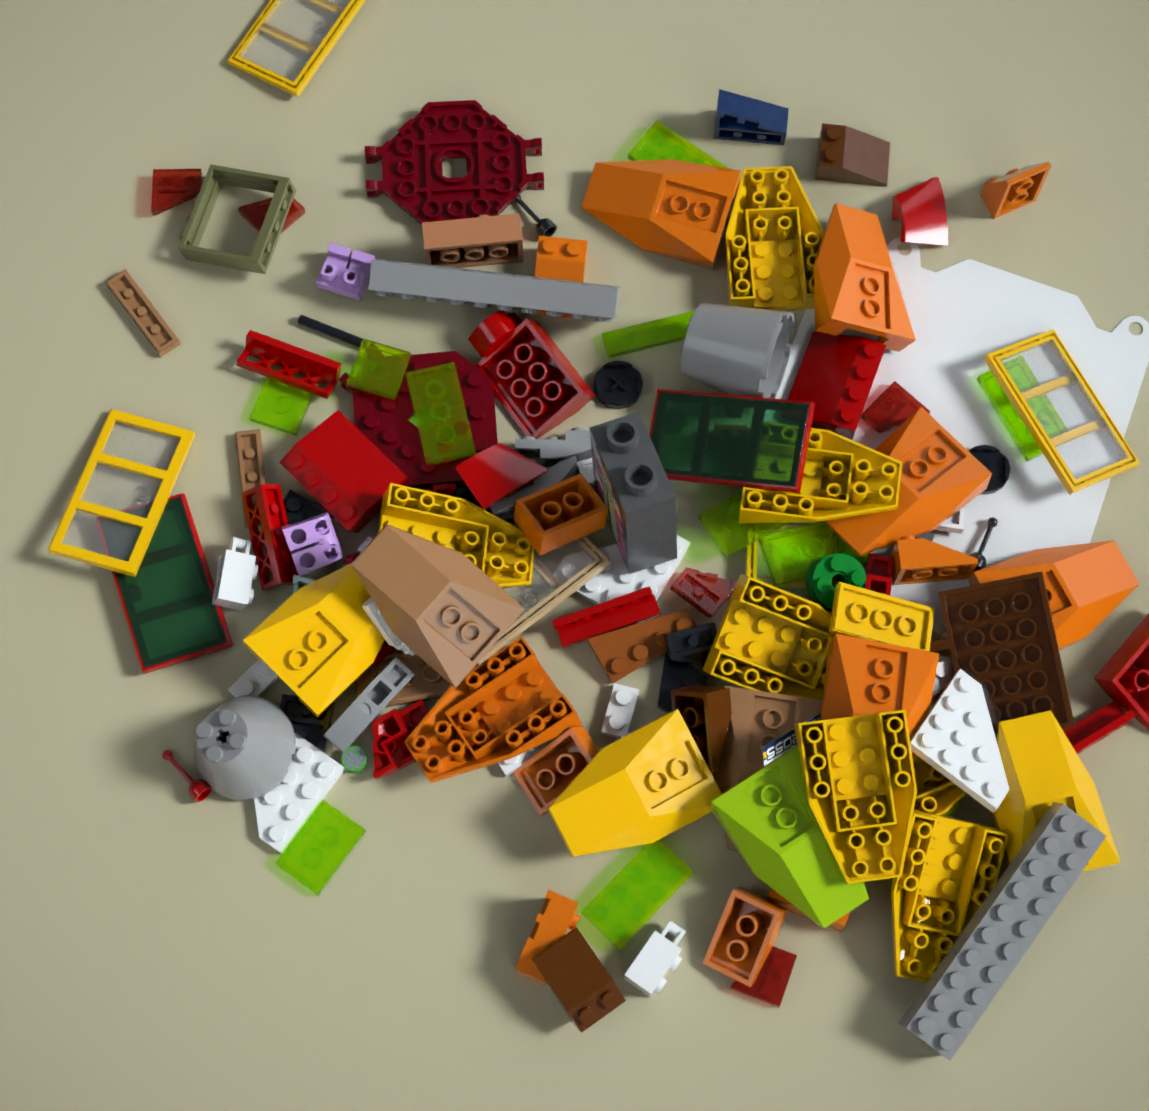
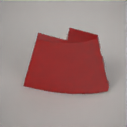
M932 177L893 196L892 220L901 221L900 243L933 246L948 245L946 205L938 177Z
M501 443L477 453L455 467L484 511L505 496H510L527 483L531 484L548 472L544 466Z
M421 699L400 712L394 708L372 721V734L374 738L372 744L374 754L373 776L376 780L417 762L404 741L429 712L424 700Z

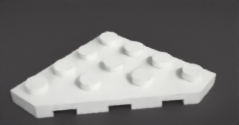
M677 535L676 559L632 574L628 573L617 544L598 548L610 560V565L574 593L597 605L650 586L658 602L689 549L691 542ZM584 552L567 556L554 576L564 584L593 561Z
M959 669L910 740L911 751L993 813L998 809L1010 789L982 685Z
M295 733V755H292L287 775L272 791L254 799L259 838L280 854L285 851L345 771L344 766L297 733Z

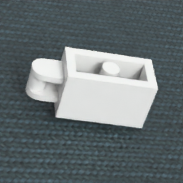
M232 537L229 550L226 549L220 555L212 604L242 611L248 604L252 603L254 589H251L252 580H255L257 576L258 565H255L256 556L249 555L251 541ZM236 548L242 549V553L236 552Z
M672 921L668 923L661 934L655 930L625 973L623 979L649 997H651L653 992L659 994L667 983L664 976L670 969L674 972L683 959L679 956L682 949L677 945L686 931ZM668 932L676 937L674 942L665 938Z

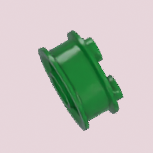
M836 553L817 559L807 572V593L814 603L819 604L825 610L832 611L835 588L832 585V578L834 576H837L842 583L865 589L867 577L865 570L860 562L850 555Z

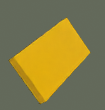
M838 582L835 587L829 633L930 651L935 608Z

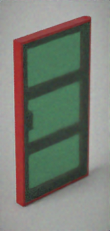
M657 389L649 436L668 480L800 493L815 404L811 401Z
M183 493L171 496L167 501L136 577L112 571L143 674L233 646L222 608L212 604L215 586L186 496ZM153 502L122 512L147 518ZM104 517L97 518L96 522L107 556L128 562L142 528Z

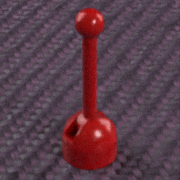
M163 751V759L169 760L190 783L188 788L189 794L195 802H201L212 792L211 786L203 779L194 780L173 758L172 751Z

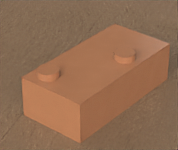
M520 213L497 216L479 215L476 218L422 223L426 264L465 268L523 262Z

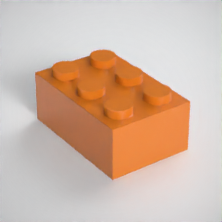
M580 473L516 500L514 521L539 555H543L605 528L608 507Z

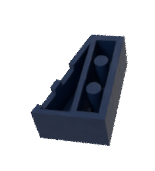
M719 89L713 139L784 145L789 108Z

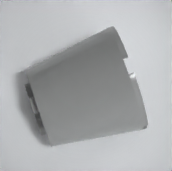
M701 303L690 318L686 337L681 346L682 374L728 395L776 398L791 353L792 344L788 343L789 333H794V314L787 311Z

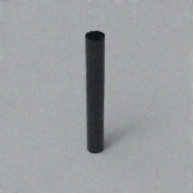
M300 315L298 319V324L364 350L368 347V340L304 315Z

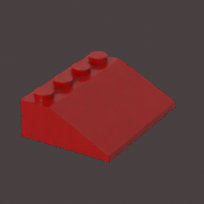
M526 318L476 365L478 369L493 379L495 396L523 433L535 439L540 438L577 413L596 396L541 324L532 319Z
M813 331L788 400L813 402L815 409L811 428L830 430L852 440L886 345L860 336L843 334L834 336ZM783 412L781 418L800 424L802 413Z
M339 410L298 441L279 462L348 531L359 533L380 510L383 495L389 484L402 485L408 479Z
M1149 614L1094 677L1095 681L1111 699L1117 700L1119 705L1127 712L1132 710L1136 715L1135 719L1147 729H1149Z

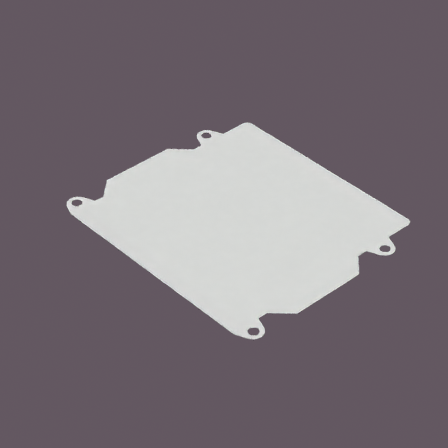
M901 237L895 238L887 247L900 284L916 341L900 352L885 348L852 440L875 450L914 412L922 407L968 451L980 445H989L999 449L1009 460L1011 468L1009 479L1003 488L992 494H979L964 506L965 517L962 534L938 530L930 532L934 534L932 542L970 555L978 552L989 526L988 519L991 517L996 518L998 524L993 527L982 554L987 560L986 567L1035 549L1090 543L1111 478L1069 495L983 358L989 353L1054 329L1124 438L1149 362V323L1140 316H1129L1123 319L1111 333L1096 327L1081 300L1074 294L972 259H967L941 271L933 272L921 267L918 244L907 243L911 246V253L901 255L897 250L898 245L901 244ZM805 309L792 343L785 375L775 399L788 400L813 331H815V309ZM1137 322L1141 324L1143 332L1140 335L1131 334L1129 331L1131 323ZM849 328L840 333L843 335L865 337L878 342V336ZM1050 344L1002 361L1003 366L1021 393L1069 375ZM1075 383L1027 402L1050 439L1098 420ZM766 411L764 422L800 426V424L781 418L783 411ZM1104 428L1056 448L1075 479L1116 463L1119 455L1118 450ZM737 487L725 518V525L731 531L747 536V523H739L743 488ZM824 521L766 523L827 528V524ZM758 533L759 541L771 545L772 567L774 572L781 578L793 579L799 576L813 561L827 555V538ZM838 536V553L854 557L866 570L868 554L858 556ZM895 544L873 551L871 554L890 556ZM784 558H791L795 562V568L792 571L786 572L782 570L780 562ZM892 579L890 596L935 608L932 632L941 634L946 632L938 592L967 587L970 584L968 583L969 579L893 585Z

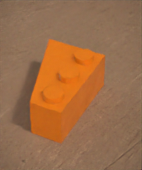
M549 889L545 896V903L541 912L536 917V923L515 967L516 973L543 985L546 984V981L531 958L563 937L569 930L574 929L580 919V916L577 915L578 902Z

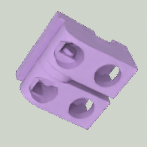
M330 242L328 256L323 263L316 285L319 289L361 301L369 285L371 260H375V256L355 249L352 254L351 248Z
M328 512L281 527L299 576L336 562L343 556Z

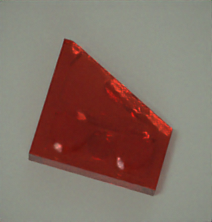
M153 169L152 214L158 215L195 198L202 187V169Z
M272 198L240 206L238 212L260 232ZM294 198L281 233L306 213L305 208Z
M894 381L862 413L861 418L878 433L890 430L892 427L901 426L920 407L929 414L931 411Z
M686 567L672 583L670 590L711 619L732 595L738 579L733 578L730 581L717 578L718 574L702 573L699 570Z
M773 946L752 987L735 980L731 984L730 990L779 1008L797 955Z

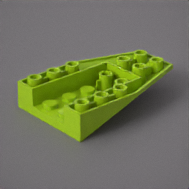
M798 746L711 801L710 810L753 874L821 928L825 929L869 899L864 882L846 883L809 807Z

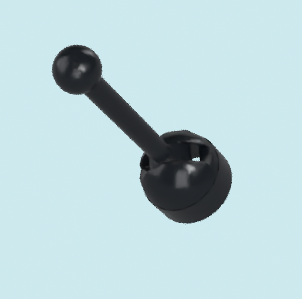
M521 195L516 197L513 202L518 203L537 222L536 231L538 235L551 237L557 230L556 224L548 218L540 219L521 200Z
M994 517L988 519L989 526L978 552L970 554V556L978 558V565L973 572L986 567L987 560L982 554L993 527L998 524L997 519Z

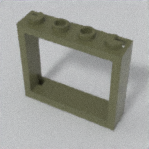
M210 164L206 177H203L201 190L195 197L192 213L187 218L184 234L180 237L178 249L185 259L266 274L296 193L290 178ZM222 184L274 193L251 256L198 247Z

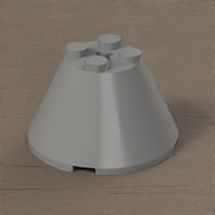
M240 696L230 699L216 707L196 728L195 760L202 779L211 786L214 792L227 798L250 800L272 791L287 775L292 755H295L296 740L291 721L279 706L262 697Z

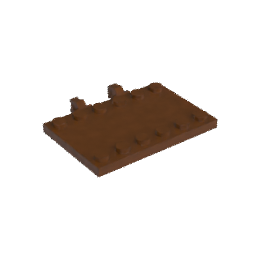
M1043 571L938 592L946 632L941 633V640L931 641L930 652L946 649L947 655L952 657L954 672L956 673L961 669L982 685L996 741L998 723L1000 721L1051 710L1062 729L1075 727Z

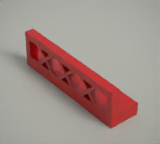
M252 330L246 335L245 349L237 359L236 365L325 399L329 398L338 384L341 371V363ZM250 355L258 358L260 361L253 363L247 361V358ZM277 365L282 367L283 370L274 371L269 366ZM299 373L304 375L305 378L296 379L292 375ZM323 382L329 385L326 389L316 386L315 383Z
M259 484L241 494L254 556H256V565H258L261 590L268 591L280 585H293V576L299 575L281 528L288 525L280 484ZM253 495H256V500H257V504H256V507H255V508L253 507V502H252V497H251V496H253ZM259 520H261L262 524L261 532L258 531L257 526ZM264 544L267 547L266 557L263 555L262 550ZM269 569H271L273 581L269 582L268 578Z
M649 586L552 620V623L558 631L563 648L586 641L587 638L658 616L661 612L654 592Z
M1114 700L1076 723L1075 727L1068 728L1063 732L1078 755L1127 725L1136 715L1132 710L1125 713L1117 700Z

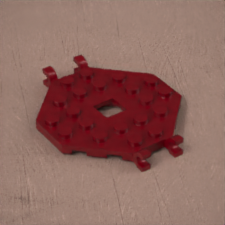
M476 100L427 102L421 108V112L413 119L411 118L391 141L388 140L381 147L365 146L366 164H373L382 160L383 181L366 180L367 198H375L384 194L421 225L423 222L476 218L479 215H500L527 187L535 190H544V172L527 174L526 153L533 156H542V138L524 140L518 134L515 135L507 128L506 124L493 114L490 115ZM466 158L467 175L455 178L443 176L442 159Z
M371 344L365 352L368 354L367 359L377 365V367L362 383L358 385L346 372L339 378V381L342 383L341 387L353 395L354 425L408 477L402 484L403 486L426 488L455 483L456 485L466 484L455 467L477 453L498 444L493 379L456 351L385 357L379 349ZM423 406H428L441 417L427 434L409 421Z

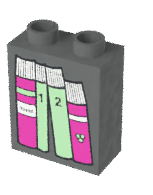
M636 412L590 427L595 492L608 507L606 520L628 573L632 574L676 559V496L640 413Z

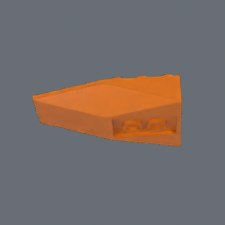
M673 159L596 162L581 209L644 251L713 270L731 203L735 200L741 180V171Z
M838 203L834 204L814 262L815 331L837 336L849 328L878 336V342L885 344L886 349L900 352L916 341L878 216L877 214Z
M920 407L875 449L902 462L897 509L826 520L824 522L858 556H862L891 546L901 537H915L933 531L986 490L992 473L929 413Z
M1114 540L1035 549L975 571L968 581L970 586L1043 571L1059 651L1085 639L1139 586L1138 580Z
M835 634L828 651L821 720L906 709L911 740L930 711L939 653ZM912 752V758L914 760L916 754Z
M521 636L496 652L481 665L475 666L456 688L451 685L404 743L430 783H434L516 757L562 735L571 727L582 725V722L576 710L565 695L560 693L540 665L532 649Z

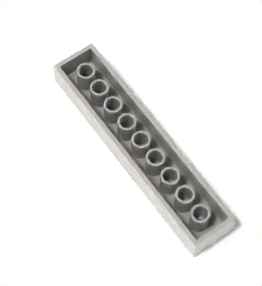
M387 259L371 260L369 290H375V295L390 297V295L395 296V293H400L399 298L414 299L424 296V301L439 302L443 301V299H449L448 304L454 305L467 304V301L473 302V307L487 308L494 304L497 305L498 310L512 311L515 310V307H520L523 313L531 314L539 313V310H546V315L561 317L564 313H571V318L585 320L588 316H596L595 321L610 322L612 318L615 319L619 316L622 287Z
M1053 802L904 1014L899 1024L939 1054L951 1060L1104 841L1106 835L1063 803Z

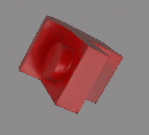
M500 310L483 320L475 328L468 340L481 358L485 357L522 323V320L515 312L506 314L504 310Z

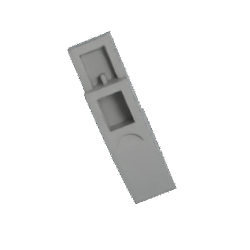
M583 428L565 430V440H560L558 437H547L546 439H535L530 436L521 437L520 439H515V451L527 458H540V465L544 467H552L559 461L573 456L579 462L592 458L590 431H586Z
M573 456L561 460L556 465L547 468L548 472L532 482L531 486L522 488L517 493L502 498L490 506V513L506 522L514 519L516 500L578 475L576 457Z
M395 657L329 728L324 737L339 751L344 753L415 674Z

